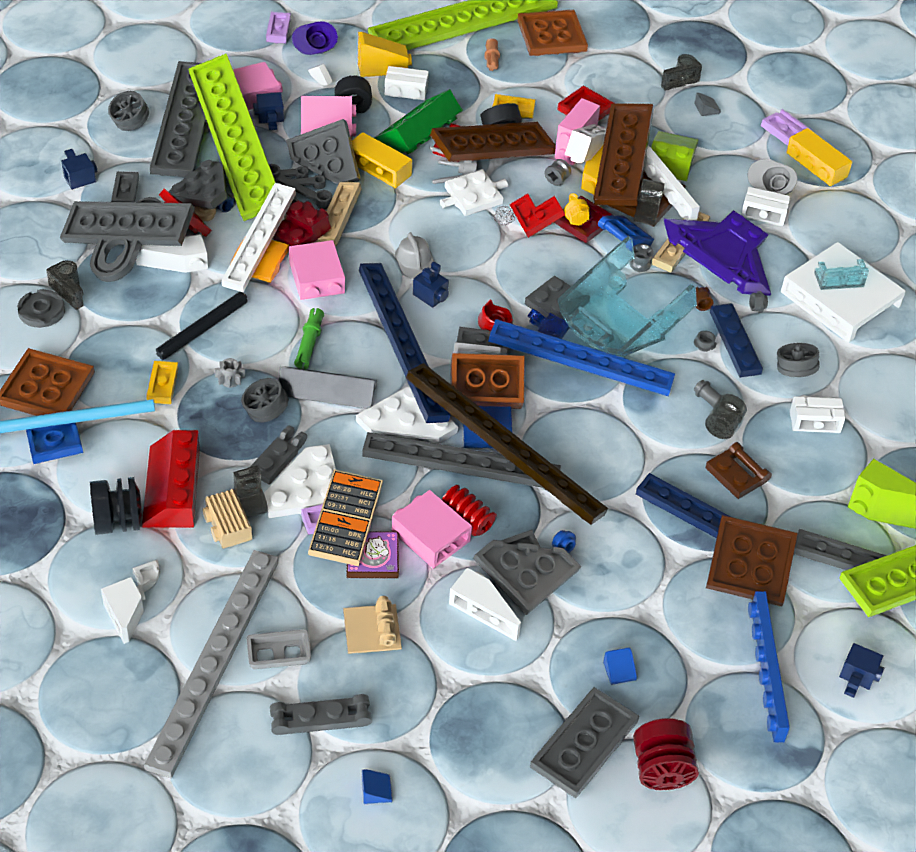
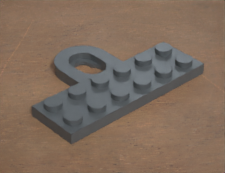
M74 201L60 239L64 243L96 244L90 260V268L101 281L113 282L123 278L132 270L141 245L182 246L195 208L191 203ZM125 245L123 252L113 263H106L107 256L113 247Z

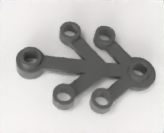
M269 164L276 183L295 188L296 192L315 201L319 209H328L332 200V193L330 191L319 190L315 192L305 187L313 185L315 189H323L326 186L324 176L308 177V169L302 166L295 169L281 170L278 165ZM296 176V179H289V178H287V177ZM295 195V197H294V199H293L291 205H292L293 203H295L296 201H298V199L296 198V195Z

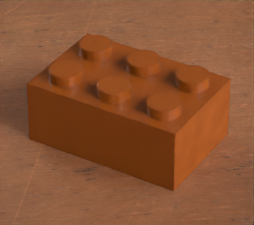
M452 353L450 384L478 406L511 407V409H521L524 404V356Z

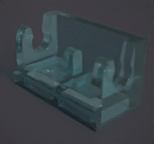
M857 259V266L827 269L824 262H818L820 268H815L814 274L821 290L864 287L869 270L866 268L863 259Z

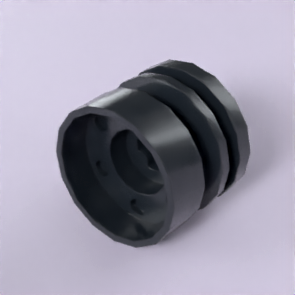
M128 477L129 489H123L122 479L118 478L116 490L113 491L110 490L107 480L90 481L95 535L113 533L114 521H119L122 531L126 532V520L132 519L133 531L140 530L142 518L141 497L134 477Z

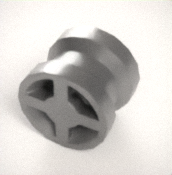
M557 159L545 169L544 174L551 184L557 186L571 175V167L565 160Z
M645 244L633 246L629 262L630 267L638 272L649 270L652 264L653 249Z

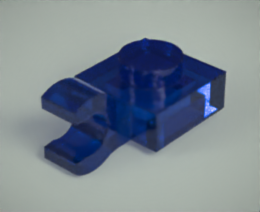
M532 309L528 314L529 322L540 327L538 329L540 333L562 339L570 328V324L552 313L545 318L540 312Z

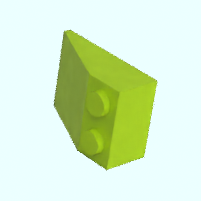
M658 131L652 142L651 149L676 179L687 181L699 139Z
M873 458L858 476L848 508L868 520L916 529V483Z

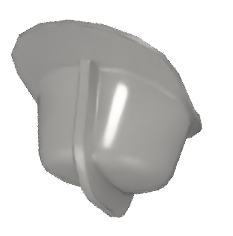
M761 159L754 162L749 167L747 173L748 181L754 188L783 195L791 193L798 180L797 173L793 168L769 159Z
M411 232L401 241L395 251V257L402 273L410 279L420 274L424 268H431V263L434 262L425 239L413 236Z

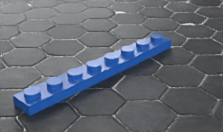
M497 319L489 335L488 342L665 396H669L675 373Z

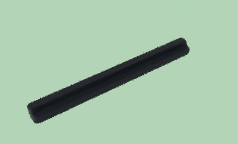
M239 291L157 347L156 355L160 359L165 360L248 302L247 295Z

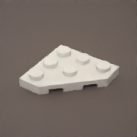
M410 386L356 415V422L366 432L393 435L415 440V438L428 439L429 443L440 444L458 433V426L451 419L449 422L426 423Z
M330 444L306 447L264 492L268 518L301 514V509L323 504L333 471L336 470Z

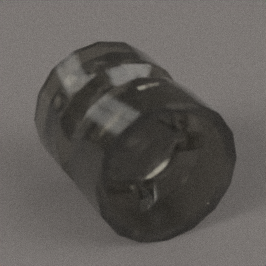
M722 395L706 418V429L719 439L731 438L746 415L747 408L745 403L735 395Z

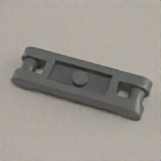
M359 694L353 698L294 704L273 703L270 705V715L274 720L271 723L272 733L284 735L368 726L372 723L371 713L367 709L370 705L369 697L365 694ZM348 711H357V713L349 715ZM285 717H293V720L287 721Z

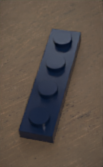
M733 303L711 306V317L739 378L761 375L763 367Z
M651 473L645 477L636 489L637 496L717 538L722 515L731 517Z

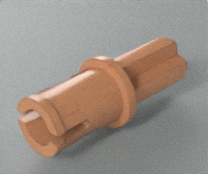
M493 38L486 41V51L484 53L489 71L498 69V59L500 58L498 41Z

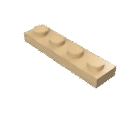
M339 182L326 211L329 215L331 229L317 239L315 243L333 240L334 245L337 246L361 192L360 182Z
M701 212L698 213L697 221L709 222L710 216ZM667 239L653 257L652 265L672 273L686 254L683 252L685 248L680 244L674 246Z

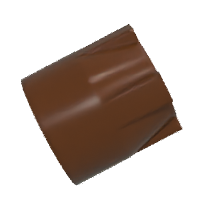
M707 286L705 288L696 287L693 296L696 308L700 311L709 310L714 304L709 288Z

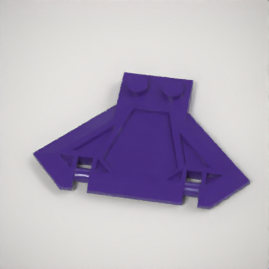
M734 210L721 222L664 218L663 221L671 244L674 246L680 244L685 248L683 250L684 253L728 284L731 282L739 286L737 290L742 294L762 291L764 295H771L757 249L769 235L761 230V228Z

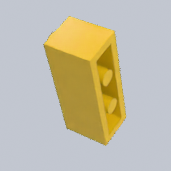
M809 128L790 137L786 153L830 187L848 177L853 161Z
M364 132L351 141L358 168L394 188H397L412 176V159Z

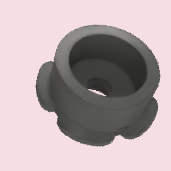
M762 291L750 295L749 306L751 311L761 313L767 308L768 298Z
M701 331L696 336V339H694V345L703 352H707L710 349L713 350L717 345L715 342L716 337L710 331Z

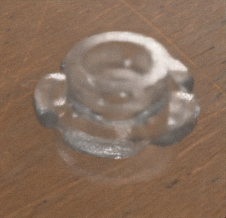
M508 206L498 207L493 215V219L502 226H506L515 220L513 210Z

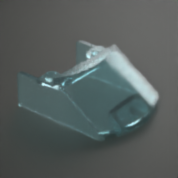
M629 236L622 240L557 299L565 322L580 339L600 351L623 357L664 341L665 334L697 305L696 289L692 284L664 309L657 311L649 319L645 318L617 296L627 285L626 276L620 270L634 259L633 242Z

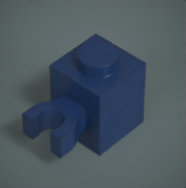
M281 92L256 94V103H253L254 116L258 115L259 124L268 123L269 130H277L276 122H284Z
M73 149L65 150L64 153L67 159L61 160L63 176L71 190L95 183L97 166L94 160L91 161L86 153L76 156Z
M432 262L431 268H424L420 274L413 278L412 295L432 308L445 301L449 294V280L439 274L441 265L436 262Z
M853 643L839 676L849 681L844 694L854 698L859 686L870 690L873 680L879 682L885 667L880 666L884 655Z

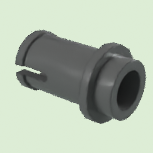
M701 380L694 387L695 395L697 397L701 396L714 409L723 403L724 396L710 386L709 381Z

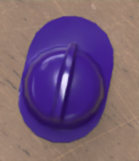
M324 21L297 27L292 34L293 45L299 52L306 55L322 54L332 49L338 39L334 26Z

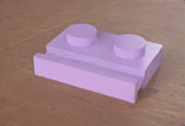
M783 109L780 113L776 112L762 119L761 123L764 129L786 145L789 144L791 136L808 128Z

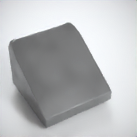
M696 93L694 104L701 116L720 114L721 111L713 98Z

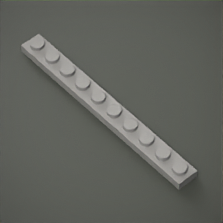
M253 550L144 764L146 771L172 778L278 565L277 556Z

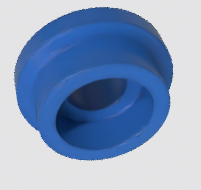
M559 531L553 538L552 546L564 548L570 553L576 545V536L571 531Z

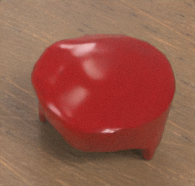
M491 299L483 306L478 316V326L482 330L491 331L496 319L513 324L512 314L509 309L494 305Z

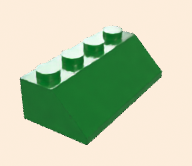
M449 89L426 99L374 138L400 153L406 152V154H410L418 148L416 146L418 143L423 144L431 139L430 133L432 128H442L445 123L448 125L458 119L456 115L463 110Z

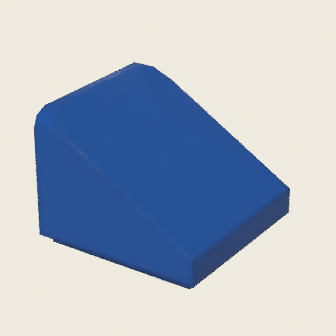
M631 648L605 652L603 664L611 685L637 680Z
M362 769L364 804L392 802L389 774Z

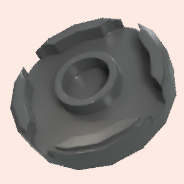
M40 289L33 294L29 292L19 300L17 305L19 318L23 323L31 327H49L61 320L65 313L62 297L52 290Z

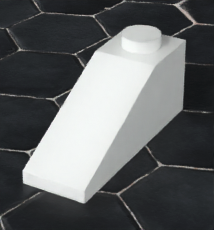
M592 124L572 130L565 155L570 156L571 160L576 163L591 160L604 145L606 128Z
M201 234L184 238L182 246L141 245L136 264L185 273L208 269L207 251Z
M466 568L450 588L449 604L517 641L520 633V620L489 579L479 572Z

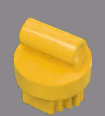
M570 194L569 203L564 208L565 216L570 221V224L579 226L589 220V207L585 200L578 199L577 194Z

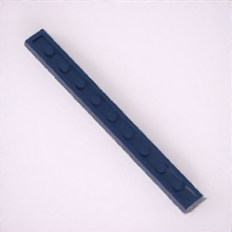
M360 263L359 273L405 377L409 370L422 363L428 366L382 263ZM407 380L425 422H449L451 414Z

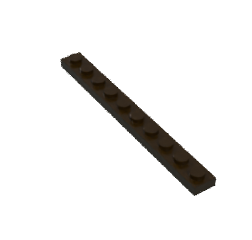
M422 363L408 371L406 379L414 384L415 387L428 395L434 402L438 403L453 417L462 422L488 445L492 446L507 460L511 461L526 475L579 515L584 521L592 525L605 516L608 508L426 364Z

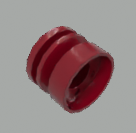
M663 718L647 722L635 730L633 739L635 752L638 757L639 779L642 785L654 790H673L689 785L697 779L699 770L696 763L697 758L693 751L694 741L689 724L678 719Z

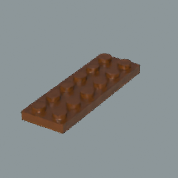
M611 103L594 194V205L638 206L654 111L653 104Z
M538 122L432 128L430 136L449 162L555 154L556 150L555 143Z

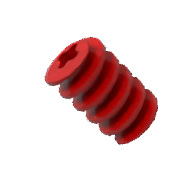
M456 484L442 498L443 502L472 525L471 535L473 536L484 534L496 521L497 514L495 512L489 513L490 508L488 506L482 507L483 502L476 500L474 494H469L467 488L460 490V486Z

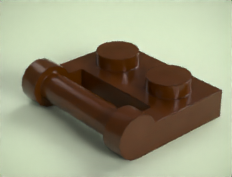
M735 442L728 450L707 461L705 467L737 499L765 484L772 476L771 472L766 468L763 469L743 450L744 447L739 442ZM737 457V458H738L746 467H748L756 476H755V477H752L751 475H749V474L734 460V458Z

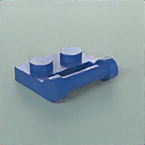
M603 216L598 222V226L602 230L609 231L623 242L624 247L630 251L637 244L651 246L654 238L625 216Z

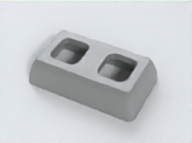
M307 630L247 636L248 659L252 669L305 665L310 661L311 653ZM295 646L300 648L301 657L285 658V648ZM271 649L273 650L274 660L258 661L257 652L259 650Z

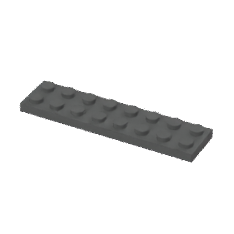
M178 61L150 164V174L186 177L188 173L196 168L207 120L188 69L201 63Z

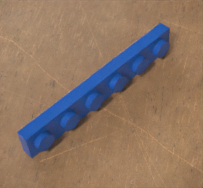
M755 591L753 601L748 604L749 618H753L754 622L752 625V638L757 640L755 657L756 661L761 664L759 681L765 688L763 705L764 708H768L769 712L767 716V729L769 732H772L773 742H785L790 726L766 592Z

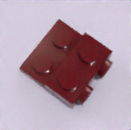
M298 200L288 208L284 220L281 221L272 239L289 246L313 243L331 229L329 215L323 208L315 209L309 201L303 203Z

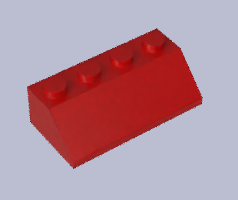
M173 430L150 446L142 527L194 528L200 456L198 430Z

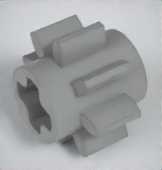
M232 358L220 361V368H215V377L218 378L219 385L223 384L228 388L241 385V378H245V369L242 368V362H237Z

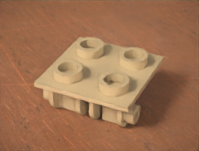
M380 596L375 606L343 608L348 654L402 650L396 604H392L387 596Z

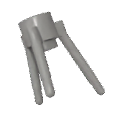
M433 146L430 148L432 151L443 154L440 148ZM438 160L439 164L458 167V173H462V175L432 180V183H445L448 180L476 172L477 160L459 162Z

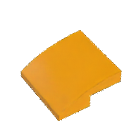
M271 240L252 278L271 283L279 272L281 261L289 252V245Z

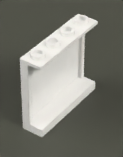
M839 242L786 275L781 293L848 343L855 338L859 327L891 305H895L898 308L901 307L906 290Z

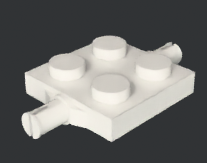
M483 169L445 182V188L450 197L441 199L440 205L442 208L455 205L462 211L464 216L501 205L504 198L498 190L508 187L507 180L502 179L493 182Z

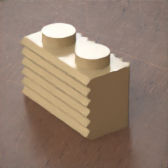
M234 489L205 498L206 507L202 509L203 515L207 523H212V537L215 542H220L222 549L252 540L251 525Z

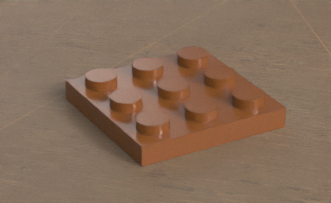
M575 10L518 14L517 21L530 56L587 51L588 44Z
M28 348L0 389V406L35 416L71 411L95 373L94 366Z

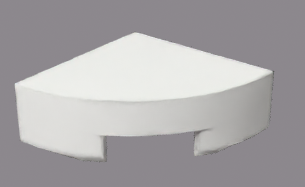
M324 63L308 70L311 76L322 85H328L333 82Z
M158 560L132 568L135 579L144 592L156 584L160 574Z

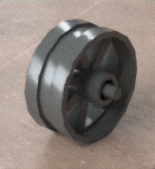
M125 91L115 96L110 102L108 114L119 129L131 131L139 128L146 122L149 116V107L139 93Z
M808 343L784 345L777 351V369L781 374L789 377L812 375L820 367L818 360L819 350L814 345Z
M264 378L246 388L241 402L252 420L263 423L271 421L282 414L288 406L289 399L279 381L274 378Z

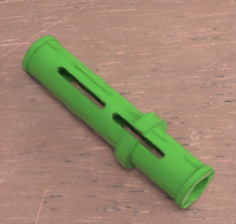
M315 308L310 310L308 321L303 326L304 334L294 361V365L297 368L302 369L304 363V369L309 367L316 339L321 334L320 326L324 317V312L319 308L316 309L315 315Z

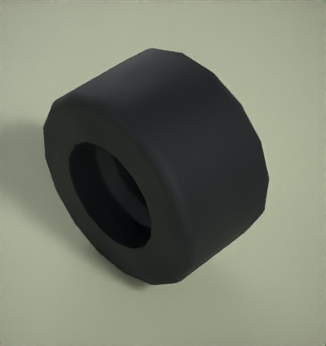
M354 75L344 77L337 82L335 96L352 97V104L356 105V113H364L372 105V91L369 82L365 78Z

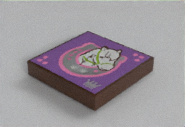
M369 531L359 566L347 564L346 578H399L398 532Z

